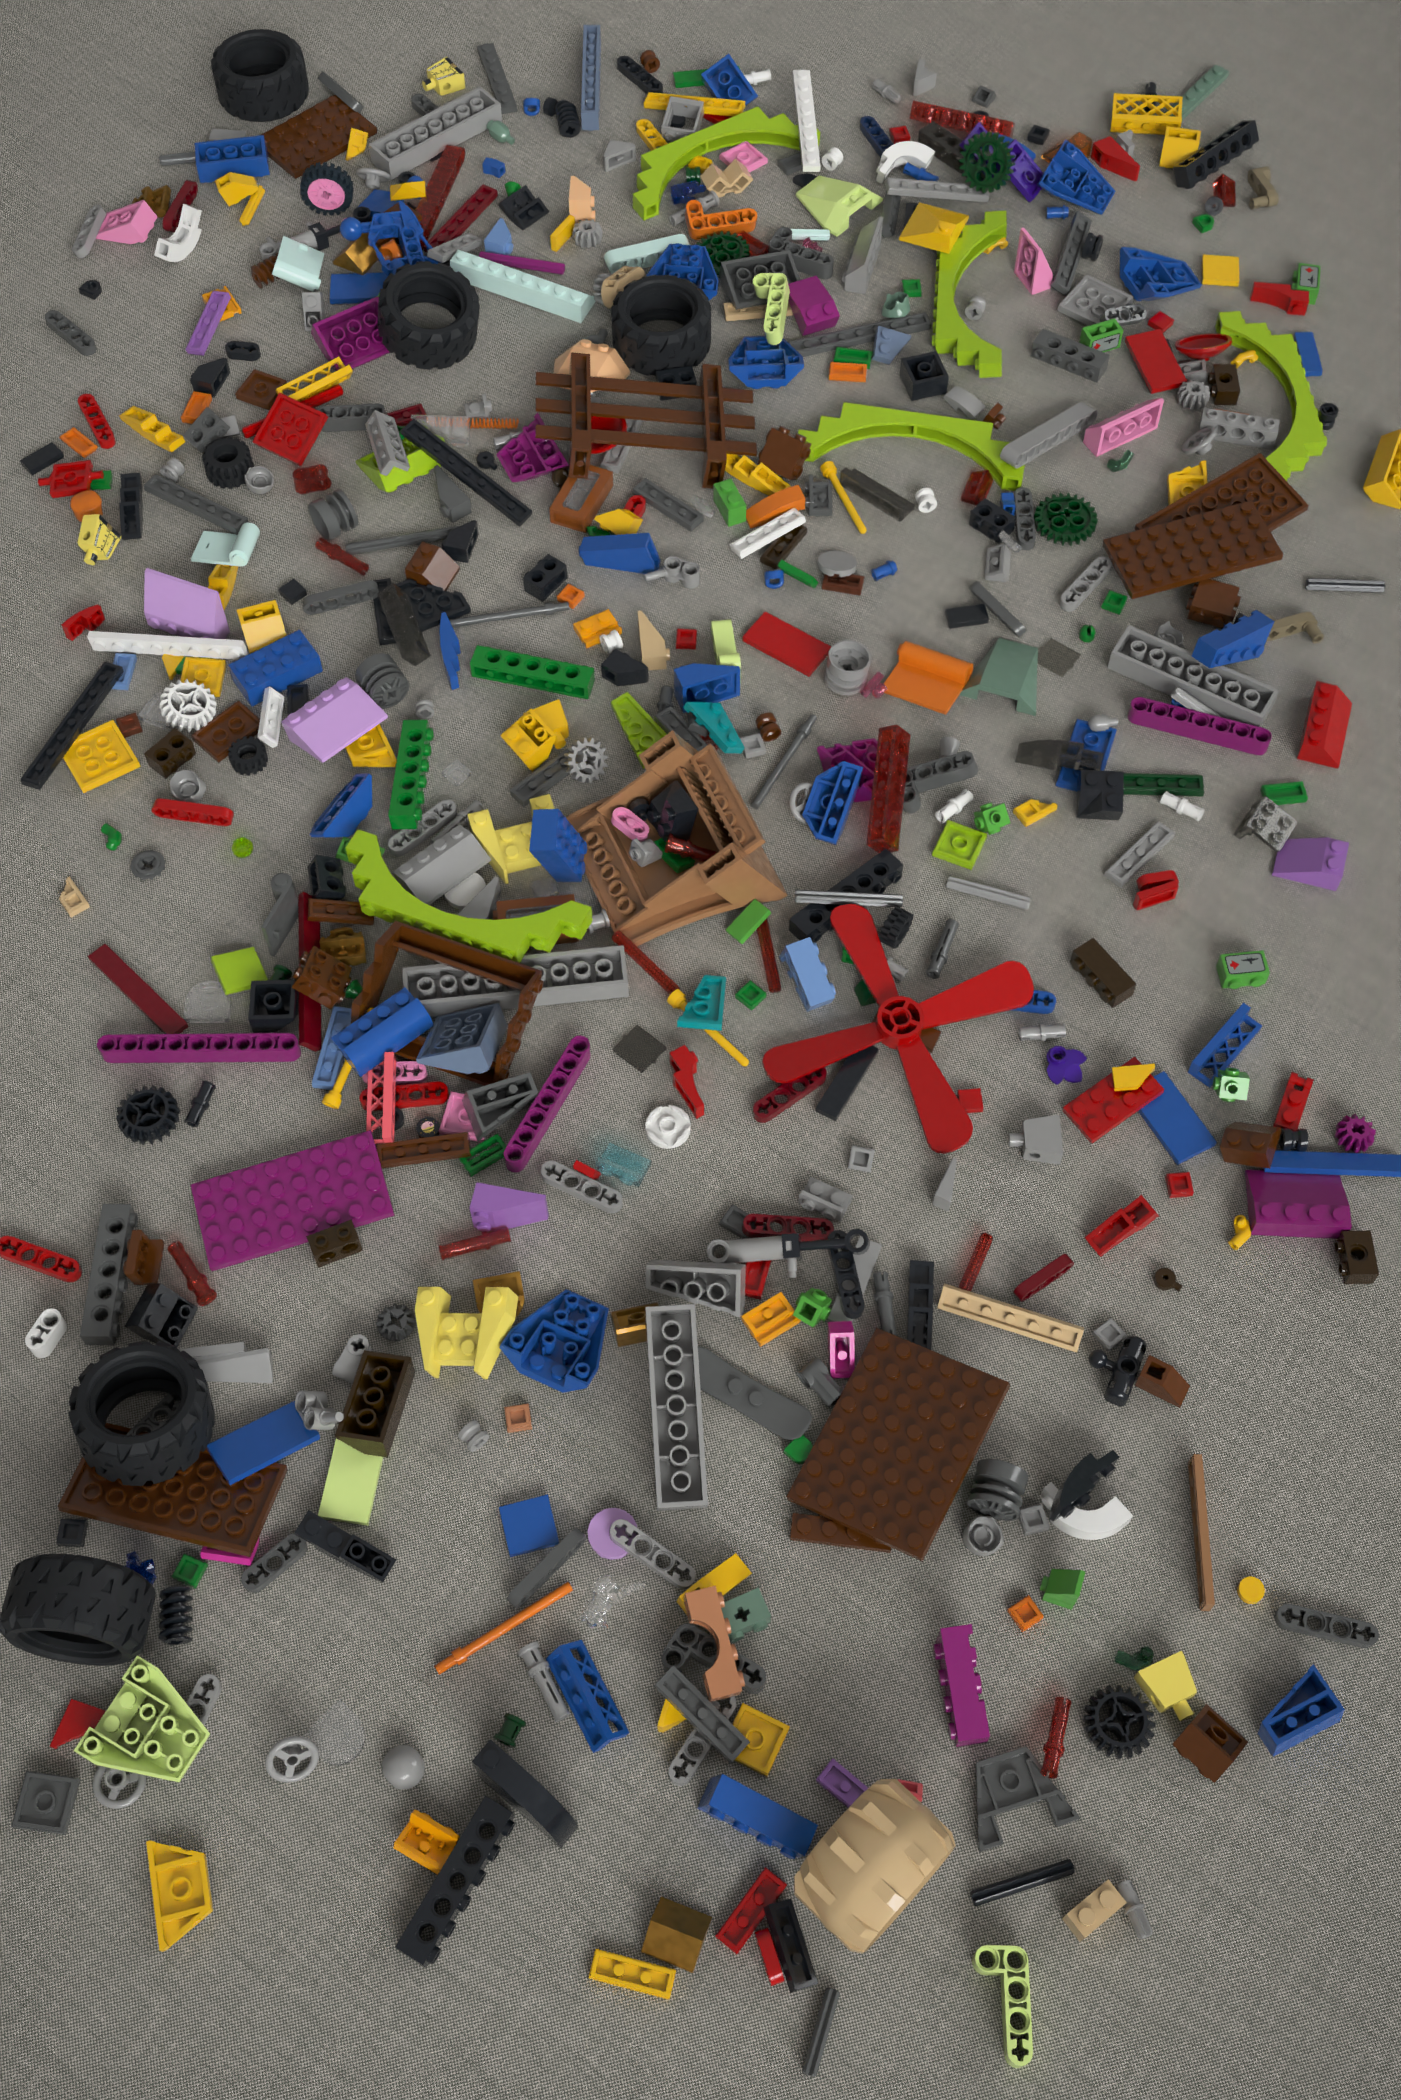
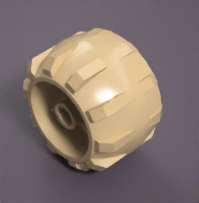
M897 1779L877 1780L840 1816L804 1860L800 1870L794 1876V1895L849 1951L863 1954L895 1921L956 1847L953 1834L929 1808L923 1805Z

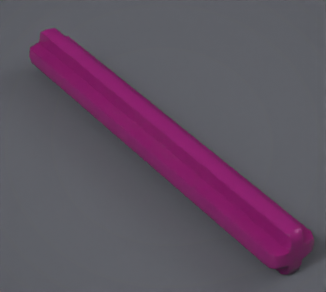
M483 251L479 253V257L508 267L561 275L565 273L564 263Z

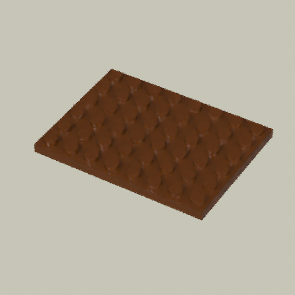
M876 1328L788 1492L787 1499L923 1562L1010 1388V1383Z

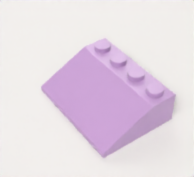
M146 568L144 614L149 626L181 637L226 639L230 630L218 591Z
M345 677L328 690L323 691L312 701L307 702L296 712L289 714L281 723L292 743L324 763L387 719L388 716L357 683Z

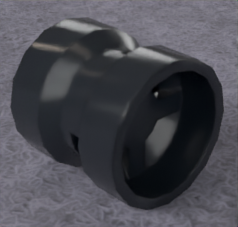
M1324 403L1319 408L1318 418L1323 424V430H1330L1334 426L1339 409L1333 403Z
M1290 1128L1281 1129L1279 1137L1281 1151H1290L1291 1149H1296L1297 1151L1307 1150V1129L1298 1128L1296 1131Z

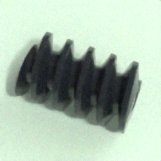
M567 100L559 101L555 106V113L560 134L563 137H575L581 131L576 106Z
M183 1586L168 1587L159 1594L160 1598L163 1599L159 1604L160 1609H162L159 1613V1618L163 1620L159 1623V1628L162 1630L159 1633V1639L166 1644L180 1645L192 1642L193 1638L185 1636L186 1633L193 1631L192 1627L185 1626V1623L193 1621L192 1617L185 1615V1613L193 1610L192 1606L185 1605V1603L193 1600L192 1596L186 1595V1592L191 1591L192 1588Z

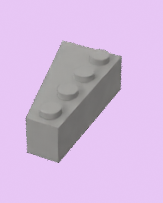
M652 1259L646 1264V1289L672 1297H679L694 1304H702L711 1307V1309L741 1317L745 1312L746 1264Z

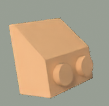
M571 176L569 190L570 215L575 217V223H579V220L585 221L586 218L589 221L592 219L596 221V211L592 210V207H595V196H591V188L577 177Z

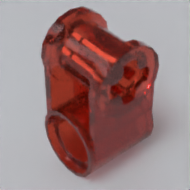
M318 464L294 470L293 481L295 491L299 494H307L329 489L332 482L327 475V467Z

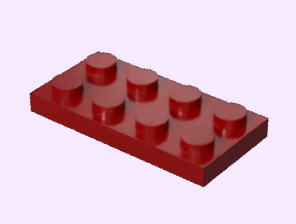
M1134 1056L1132 1059L1127 1061L1122 1066H1133L1142 1064ZM1110 1073L1065 1105L1063 1112L1088 1141L1093 1144L1163 1094L1164 1088L1150 1074L1136 1090L1114 1091L1112 1073Z

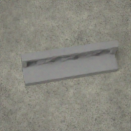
M374 410L365 426L380 474L387 476L393 467L408 471L410 466L395 419Z

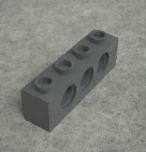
M1042 329L1033 341L1031 357L1096 383L1107 370L1110 356L1046 329Z

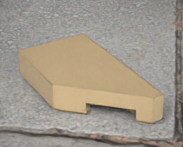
M70 876L67 877L64 891L61 892L59 900L72 918L90 908Z

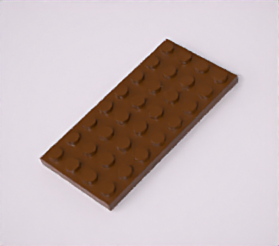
M1258 453L1135 525V531L1252 500L1271 532L1307 511L1309 505L1261 453Z
M1252 500L1103 539V547L1131 599L1275 562L1283 558V552Z
M105 1423L107 1429L117 1434L126 1435L131 1430V1428ZM142 1431L138 1435L146 1434L148 1432ZM206 1448L205 1451H200L199 1458L184 1472L181 1469L178 1470L173 1478L157 1484H153V1481H147L143 1486L123 1485L119 1478L115 1482H111L98 1475L95 1467H89L82 1456L58 1504V1509L61 1512L251 1557L288 1469L287 1465L275 1462L229 1485Z

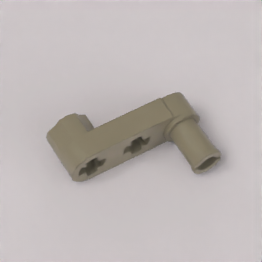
M1265 166L1249 170L1247 175L1248 182L1258 195V197L1249 199L1250 209L1276 206L1279 202V197L1270 182L1271 174L1269 167Z
M1302 612L1275 620L1270 614H1265V616L1275 621L1266 641L1276 640L1303 631L1308 633L1313 644L1321 642L1325 637L1317 626L1318 622L1312 612Z

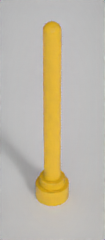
M832 461L824 462L820 466L822 475L830 479L858 531L861 534H865L867 529L836 476L837 468Z
M676 989L669 995L667 1003L673 1008L685 1011L687 1005L686 995L681 990ZM703 1029L738 1063L744 1067L749 1064V1060L717 1030Z
M369 1008L366 1013H368L374 1008ZM346 1059L333 1089L329 1090L328 1094L325 1093L322 1100L324 1105L333 1109H339L341 1105L342 1095L340 1093L352 1068Z

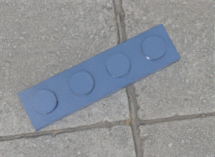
M333 1007L311 1083L313 1088L333 1089L345 1056L332 1042L331 1037L351 1024V1008Z

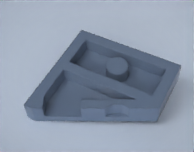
M878 326L875 333L872 360L890 365L896 355L910 341L911 335Z

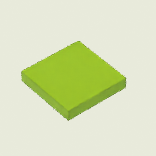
M947 820L932 852V856L972 870L987 839V834Z
M254 947L211 956L212 965L225 995L251 989V981L268 980Z

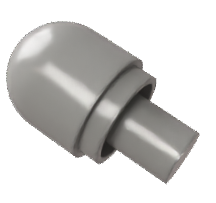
M1105 714L1094 715L1089 719L1088 726L1095 732L1109 730V726H1118V718H1109Z

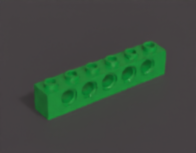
M477 645L470 662L472 677L583 699H589L595 682L594 668L495 649L488 646Z
M403 720L388 814L392 830L418 829V822L422 820L421 804H424L425 800L423 788L427 787L425 773L429 772L428 756H431L430 741H433L434 738L433 728L429 727L428 720Z

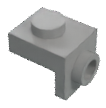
M1128 130L1118 134L1116 142L1132 157L1135 144L1132 142L1133 131Z

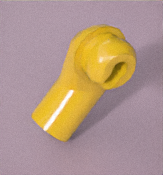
M1003 237L997 243L987 248L984 253L989 254L998 245L1000 249H1004L1009 243Z
M1248 350L1239 353L1231 361V364H1236L1237 369L1247 359L1250 363H1253L1259 356L1255 350Z
M1237 1215L1234 1218L1235 1236L1228 1242L1229 1246L1234 1250H1238L1251 1236L1250 1224L1244 1215Z

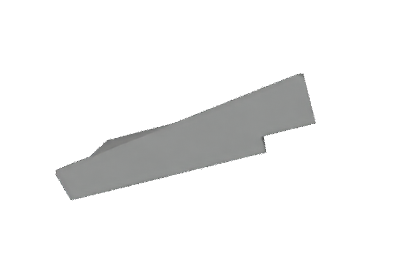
M244 1342L179 1349L180 1352L186 1351L197 1361L208 1382H273V1357L269 1348L248 1351Z

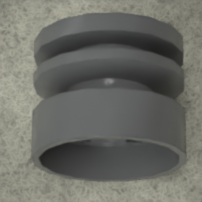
M340 489L333 491V494H327L326 501L323 498H319L308 504L309 513L315 527L327 541L340 536L341 530L347 532L350 528L358 526L356 512L348 497Z
M374 654L366 658L356 670L355 678L357 683L381 709L390 708L398 704L409 691L408 679L389 654Z
M982 1459L977 1463L973 1479L976 1484L971 1487V1495H969L967 1505L976 1513L983 1516H991L996 1520H1017L1023 1503L1020 1496L1025 1493L1029 1475L1025 1470L1012 1463L996 1459Z

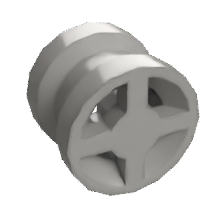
M979 296L971 297L965 309V315L971 320H979L986 307L985 300Z
M170 458L167 461V465L161 467L160 472L165 479L175 483L178 480V476L185 472V468L180 461Z
M477 1420L468 1423L458 1434V1438L467 1443V1448L470 1452L481 1448L490 1437L486 1431L480 1429V1424Z

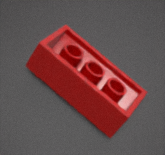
M1316 681L1309 701L1297 759L1339 768L1352 702L1337 685Z

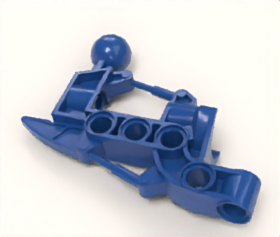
M401 200L399 201L400 211L375 213L371 222L360 223L354 217H347L340 224L341 235L349 241L358 240L362 233H369L368 245L373 246L376 256L382 265L381 270L388 276L391 273L395 275L397 268L406 264L414 265L417 261H430L432 264L441 263L423 255L420 244L421 239L427 246V250L433 247L429 245L423 236V228L415 214ZM398 237L403 258H396L392 261L385 260L376 246L377 240Z

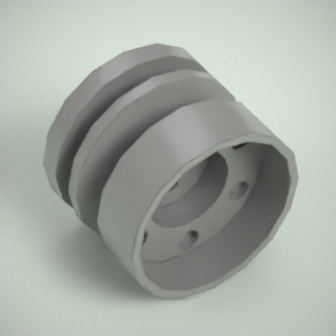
M843 640L832 645L828 653L824 681L827 687L834 693L847 696L862 691L866 685L871 662L869 650L863 644L854 640Z

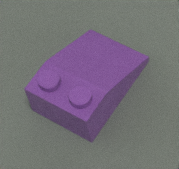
M1328 837L1280 839L1272 876L1336 891L1343 877L1349 842Z
M478 1182L476 1183L469 1207L474 1228L482 1232H498L548 1220L549 1217L546 1195Z

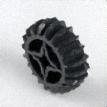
M143 1085L141 1091L134 1088V1094L127 1093V1100H121L120 1104L122 1107L117 1108L118 1115L116 1120L120 1131L123 1132L127 1139L130 1138L134 1143L139 1140L142 1145L147 1140L152 1145L155 1139L162 1142V1136L170 1137L169 1130H176L175 1123L179 1122L178 1114H180V1109L177 1106L176 1099H174L169 1091L166 1092L162 1087L157 1090L154 1085L150 1089ZM161 1105L165 1107L164 1115L159 1113ZM133 1114L137 1116L135 1125L131 1123Z
M1110 1685L1106 1687V1693L1099 1689L1096 1692L1097 1697H1090L1089 1702L1091 1705H1086L1084 1711L1089 1715H1085L1082 1720L1085 1723L1091 1724L1084 1728V1732L1093 1733L1088 1739L1089 1742L1093 1743L1096 1740L1099 1742L1096 1747L1097 1751L1105 1747L1107 1749L1105 1752L1106 1757H1110L1112 1752L1115 1751L1116 1759L1120 1760L1123 1752L1127 1759H1131L1133 1752L1140 1755L1142 1753L1141 1747L1147 1748L1150 1745L1147 1739L1154 1737V1733L1149 1729H1153L1156 1723L1148 1720L1154 1716V1712L1145 1710L1149 1706V1702L1145 1701L1141 1704L1139 1700L1142 1694L1138 1693L1135 1697L1132 1696L1133 1691L1130 1687H1128L1125 1693L1123 1692L1122 1685H1117L1115 1692ZM1109 1703L1110 1709L1108 1711L1110 1717L1099 1722L1100 1708ZM1120 1703L1127 1705L1134 1712L1125 1711ZM1116 1717L1118 1718L1119 1721H1124V1722H1125V1723L1122 1725V1727L1120 1726L1119 1723H1114V1722H1113V1721L1116 1719ZM1139 1722L1137 1738L1129 1741V1726ZM1104 1732H1112L1117 1737V1740L1121 1742L1112 1740Z

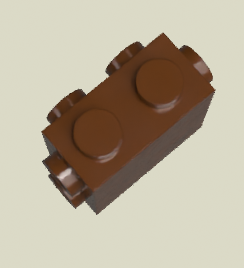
M784 426L779 428L772 427L766 435V444L759 453L758 464L762 462L773 472L789 480H797L803 472L802 466L804 461L810 455L811 443L807 442V438L803 435L791 434L790 429Z
M1212 579L1199 581V584H1194L1191 593L1194 598H1189L1186 610H1189L1187 619L1219 628H1224L1229 622L1233 623L1236 610H1233V608H1238L1241 596H1238L1240 587Z
M313 946L309 952L304 951L298 961L301 966L296 968L292 976L295 979L292 988L331 1010L336 1003L340 1004L345 997L346 992L343 990L347 988L352 979L349 977L352 967L316 946Z

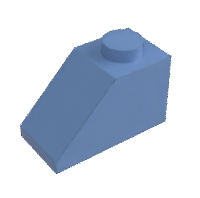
M500 218L484 239L485 252L503 255L512 253L513 243L511 234L504 219Z

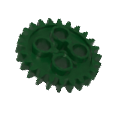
M985 131L980 132V135L975 134L974 139H968L969 144L964 145L966 151L961 152L964 158L959 159L963 163V166L959 167V169H964L965 171L961 176H967L968 178L965 183L971 181L970 188L976 186L977 192L982 189L983 193L987 191L991 193L994 192V188L996 191L1001 189V186L1006 185L1005 180L1011 179L1008 174L1014 173L1010 168L1016 164L1011 162V159L1015 157V155H1010L1013 148L1008 149L1007 146L1010 142L1004 143L1005 136L998 138V132L994 133L993 136L992 131H988L987 134ZM990 145L993 147V154L989 151ZM975 153L978 155V162L974 159ZM997 162L1000 164V171L996 169ZM982 170L985 172V179L981 176Z
M721 231L720 235L714 232L712 237L707 235V239L701 238V243L696 242V245L706 247L718 277L721 262L750 257L749 245L746 239L743 240L742 236L737 237V233L730 235V231L726 234H723V231Z
M1060 492L1059 497L1052 494L1051 499L1045 497V501H1040L1039 506H1036L1034 513V523L1037 526L1036 531H1041V537L1047 535V541L1054 539V544L1061 541L1062 546H1064L1065 542L1072 546V542L1075 541L1079 545L1080 539L1086 542L1087 537L1091 538L1092 532H1095L1098 521L1097 513L1094 512L1095 507H1090L1091 502L1084 503V497L1077 499V494L1074 497H1070V493L1063 496Z

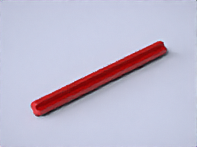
M338 384L301 401V403L315 408L343 395L344 391L341 385ZM265 418L243 427L242 433L244 437L250 438L256 435Z

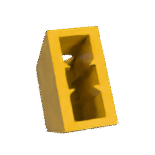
M558 699L533 710L557 736L553 744L554 747L561 749L566 745L565 739L569 736V730L561 702Z

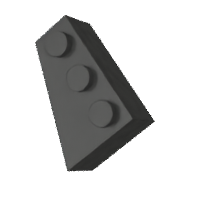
M530 1072L466 1091L462 1102L477 1141L483 1139L534 1101L538 1090Z

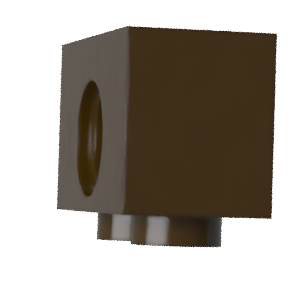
M1213 364L1212 371L1208 373V384H1211L1210 397H1213L1214 405H1237L1240 386L1236 364Z
M1371 1230L1342 1231L1338 1239L1335 1240L1334 1248L1336 1254H1339L1338 1270L1340 1276H1343L1344 1284H1373L1379 1275ZM1351 1255L1357 1256L1359 1260L1354 1259Z

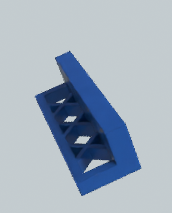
M1243 1003L1192 1061L1188 1070L1189 1074L1211 1088L1214 1077H1218L1217 1068L1220 1067L1219 1070L1228 1068L1262 1028L1261 1024L1248 1016L1251 1007ZM1245 1022L1254 1029L1252 1032L1241 1033L1240 1025ZM1238 1038L1239 1047L1228 1046V1039ZM1226 1053V1062H1216L1215 1054ZM1203 1068H1213L1214 1076L1209 1079L1200 1071Z
M574 1641L556 1648L546 1658V1661H548L549 1667L592 1752H598L611 1741L626 1737L630 1732L583 1641ZM571 1650H577L581 1661L574 1658ZM584 1673L591 1677L593 1684L585 1680ZM596 1696L603 1700L605 1708L598 1705L595 1699ZM608 1720L615 1724L617 1732L612 1733Z

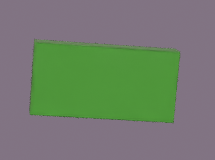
M754 899L725 931L740 944H743L768 918L771 912Z

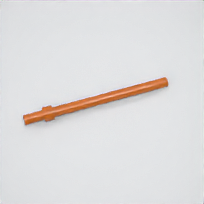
M566 1582L465 1647L456 1648L451 1652L452 1655L434 1665L436 1671L440 1675L454 1665L458 1664L459 1666L468 1660L467 1657L572 1592L569 1582Z

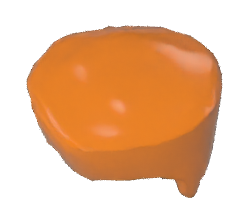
M394 239L379 247V251L385 260L392 261L396 258H403L401 249Z
M83 491L71 498L70 507L78 521L82 522L84 515H103L102 500L95 491Z

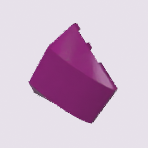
M538 413L528 426L525 425L522 428L523 431L517 438H512L496 454L512 482L531 480L568 466L554 440L535 438L536 425H545Z
M875 738L852 741L851 745L842 746L840 743H837L834 747L825 748L824 746L817 747L824 772L842 761L863 767L854 802L876 800L903 765L901 760Z

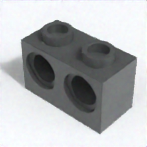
M206 407L183 436L203 453V450L207 449L206 446L208 444H212L214 440H220L231 427L211 409Z

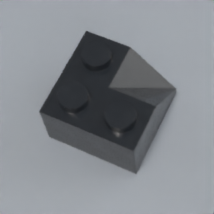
M937 351L901 358L900 378L911 401L947 393L949 376Z
M1081 770L1077 778V818L1119 820L1123 813L1124 772Z
M673 781L651 801L647 812V819L665 843L670 845L690 839L699 808L680 783Z
M294 980L251 981L248 1020L253 1033L277 1032L295 1020L299 1014V991L292 988Z

